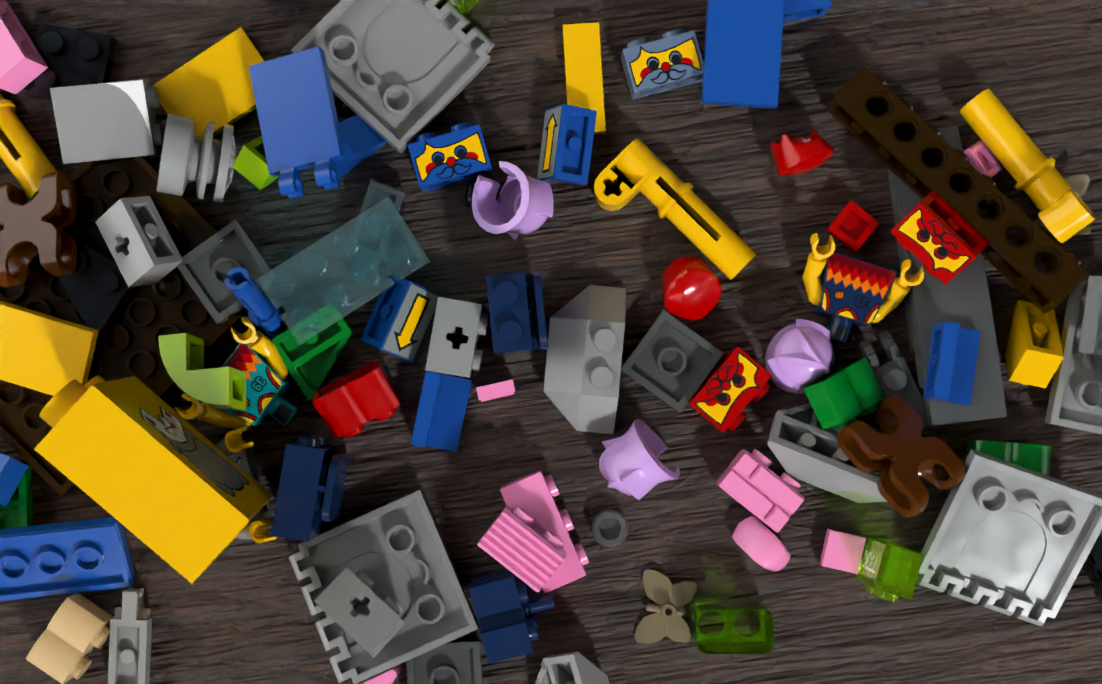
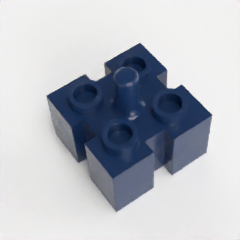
M507 568L474 576L469 591L476 619H478L480 634L488 664L533 653L534 640L539 639V626L535 613L554 608L553 595L549 593L529 598L530 591L528 585Z

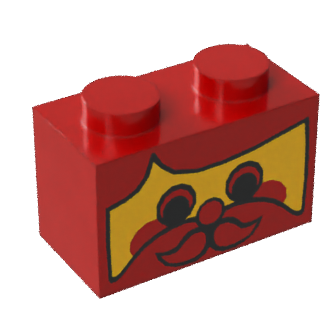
M934 189L890 231L897 238L898 243L904 249L911 251L924 264L927 272L938 278L944 285L971 263L989 243Z
M733 347L700 385L687 405L719 432L724 433L728 428L733 431L746 417L743 410L750 401L753 400L757 403L767 393L770 386L766 382L772 375L739 347Z

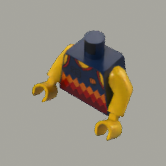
M814 233L810 237L813 252L808 256L802 278L808 300L814 305V312L830 317L827 327L830 331V340L846 343L851 325L867 327L872 323H879L899 306L910 291L911 286H916L923 281V266L914 275L906 273L911 266V260L909 259L904 260L900 266L901 277H896L897 271L834 252L835 243L832 235L829 236V241L824 246H817L819 242L818 233Z

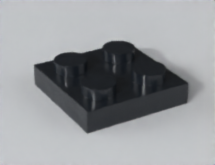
M40 23L35 47L48 68L28 84L26 95L35 99L52 101L50 88L108 83L117 39L111 35Z

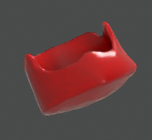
M816 129L811 130L810 137L807 139L798 136L790 138L787 134H784L780 142L774 141L770 143L778 176L799 175L812 171L825 163L834 153L832 146L828 141L820 137Z
M682 257L677 259L663 273L662 293L664 295L665 308L670 314L681 319L694 321L702 319L716 306L721 297V284L710 266L700 258Z

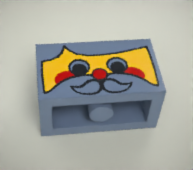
M675 29L662 35L663 39L649 42L648 38H641L627 44V48L622 50L621 62L632 100L702 82L703 60L695 30L684 33L683 29Z

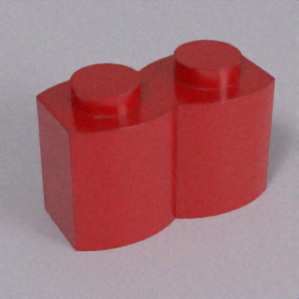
M376 360L355 370L348 376L319 389L313 394L312 402L334 439L343 435L345 438H351L365 428L363 424L376 418L378 421H383L397 412L396 407L400 405V395L380 360Z

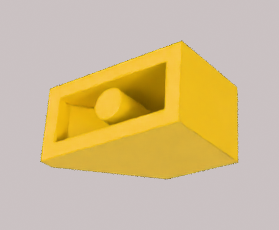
M1018 300L1014 309L1005 353L1009 381L1023 385L1046 388L1064 358L1055 310L1052 309L1044 314L1033 303Z

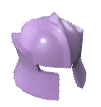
M499 161L500 168L509 176L500 191L498 201L496 200V195L500 187L499 182L478 175L472 194L473 216L479 226L485 231L493 234L506 232L516 241L519 234L533 232L540 228L548 217L552 218L554 207L553 193L549 183L526 176L514 164Z
M796 319V324L784 327L772 338L766 350L765 366L767 372L772 375L770 379L778 388L789 393H805L804 388L830 374V366H835V354L828 329L813 321Z
M635 419L624 435L602 441L606 449L599 459V469L603 477L608 481V488L617 489L640 500L658 483L676 480L680 476V469L677 466L667 468L657 458L668 447L641 419Z

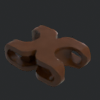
M58 171L41 177L38 194L29 203L27 195L23 190L9 182L0 184V226L4 227L0 231V286L7 288L25 282L29 264L38 255L41 266L57 277L71 275L75 272L77 265V241L69 233L63 232V229L73 223L77 216V191L75 183L66 173Z
M892 395L880 401L877 405L879 409L874 412V420L883 433H878L863 421L855 420L839 430L837 441L844 454L859 470L865 473H880L877 484L878 490L898 513L905 517H914L925 509L929 501V492L918 476L924 477L938 489L946 490L956 486L963 480L965 467L958 456L943 440L936 437L923 438L921 434L924 423L920 415L899 396Z

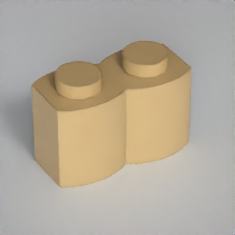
M80 593L67 597L52 617L45 631L33 645L26 660L61 684L68 682L73 677L78 680L92 662L88 656L93 647L99 649L109 638L110 619L113 616Z

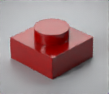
M850 200L825 231L851 252L855 253L875 230L879 222Z

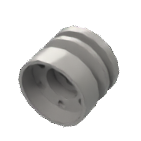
M168 113L157 192L182 196L188 180L196 181L197 199L203 200L206 183L214 184L213 201L222 203L224 195L232 182L236 157L233 136L234 125L224 124L221 140L213 139L215 122L209 121L203 137L195 136L193 118Z

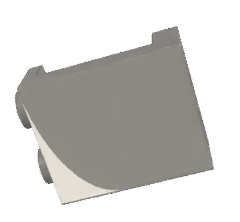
M149 79L50 88L63 164L148 156L161 153L160 146H163L165 133L163 125L156 122L155 109L159 108V96L156 86H151Z

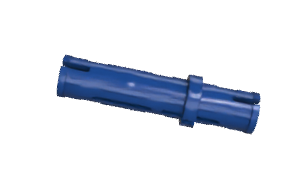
M235 267L228 271L226 276L229 279H225V285L248 310L249 319L255 325H260L269 337L274 338L284 332L285 329L282 326L287 327V323L279 314L278 305L272 298L265 296L249 272L242 267Z

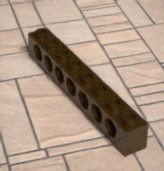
M863 67L832 97L826 110L922 200L934 189L989 242L980 254L1044 314L1057 307L1089 275L1075 255L1065 252L1054 242L1052 234L1047 229L1037 226L1026 216L1025 210L1020 204L1009 200L997 189L993 179L978 172L969 163L968 157L961 150L953 149L942 138L940 131L934 125L925 123L915 114L912 105L907 100L898 98L889 90L881 76L871 73L866 67ZM873 106L878 108L882 115L876 116L871 114L867 107ZM894 131L905 133L909 141L898 139ZM922 156L932 158L936 167L926 165L922 160ZM950 181L959 183L963 188V193L954 191L950 186ZM978 207L987 209L991 219L982 217L978 212ZM1006 232L1012 233L1017 237L1019 246L1013 245L1008 241ZM1035 258L1045 263L1047 272L1037 268Z

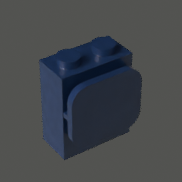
M525 272L486 276L494 354L505 355L548 349L541 272L533 273V275H525Z
M306 435L305 437L298 436V441L286 443L270 536L309 542L323 533L324 521L331 522L338 518L344 496L349 454H336L337 446L328 445V438Z

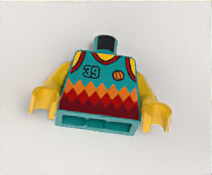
M242 317V322L249 329L245 333H238L231 327L232 335L239 342V345L222 367H232L246 372V410L227 409L205 402L200 404L197 399L183 393L181 396L184 399L193 402L191 408L185 411L175 407L178 414L184 419L197 417L198 420L220 428L237 429L243 426L248 428L251 425H261L268 415L285 426L295 415L297 408L282 397L291 382L286 378L288 369L275 344L262 332H256L253 322L248 317Z

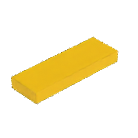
M599 22L563 24L567 105L597 111L594 134H605Z

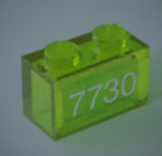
M867 535L856 578L866 584L865 590L875 593L874 596L898 602L900 596L912 600L923 554L904 545Z

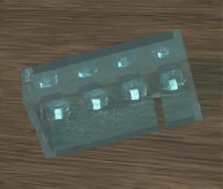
M388 196L256 279V282L274 309L280 306L283 307L285 311L279 314L296 342L301 345L395 284L393 280L387 278L390 275L395 280H402L430 262V260Z

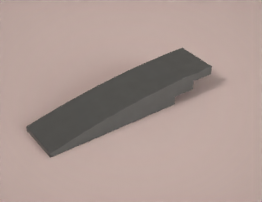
M958 126L937 128L942 138L953 149L956 148L963 152ZM895 133L898 139L909 141L905 133ZM922 156V160L926 165L936 167L932 158ZM887 167L894 225L896 226L922 199ZM950 181V186L954 191L963 193V188L959 183ZM897 241L899 265L901 266L904 260H911V266L906 273L910 275L916 274L921 266L924 267V264L911 251L904 249ZM979 254L945 285L938 278L929 274L924 267L923 281L916 286H911L910 291L904 298L910 352L914 351L919 388H923V391L925 388L933 324L948 321L960 323V328L981 331L971 405L967 406L925 399L928 425L1007 417L999 353L983 256Z

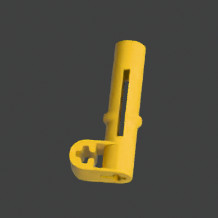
M989 88L974 97L959 111V114L1017 183L1014 187L1017 190H1024L1040 210V213H1038L1039 218L1060 243L1063 244L1097 219L1096 215L1056 170L1055 159L1053 157L1046 158Z
M0 93V157L30 199L33 200L38 194L41 177L45 174L57 172V170L15 114L16 106L11 100L4 99Z
M639 138L633 140L595 179L594 195L598 205L609 211L620 210L641 192L658 208V216L661 219L667 217L710 261L732 280L757 254L692 191L694 186L691 183H684ZM616 169L634 185L630 189L622 182L619 186L618 197L613 193L609 196L605 195V185L609 184L613 187L618 182V176L614 173ZM658 183H660V184L674 197V199H673L671 196H669V195L658 185ZM678 203H680L707 231H709L717 239V241H715Z

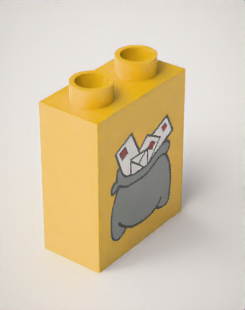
M97 375L84 386L76 379L72 380L59 390L40 412L39 417L50 425L52 430L34 450L191 584L215 561L273 496L136 376L106 382Z

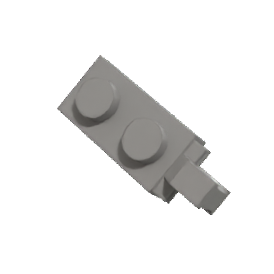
M129 587L123 590L122 607L115 608L114 617L110 619L108 684H150L152 617H150L151 608H144V588Z

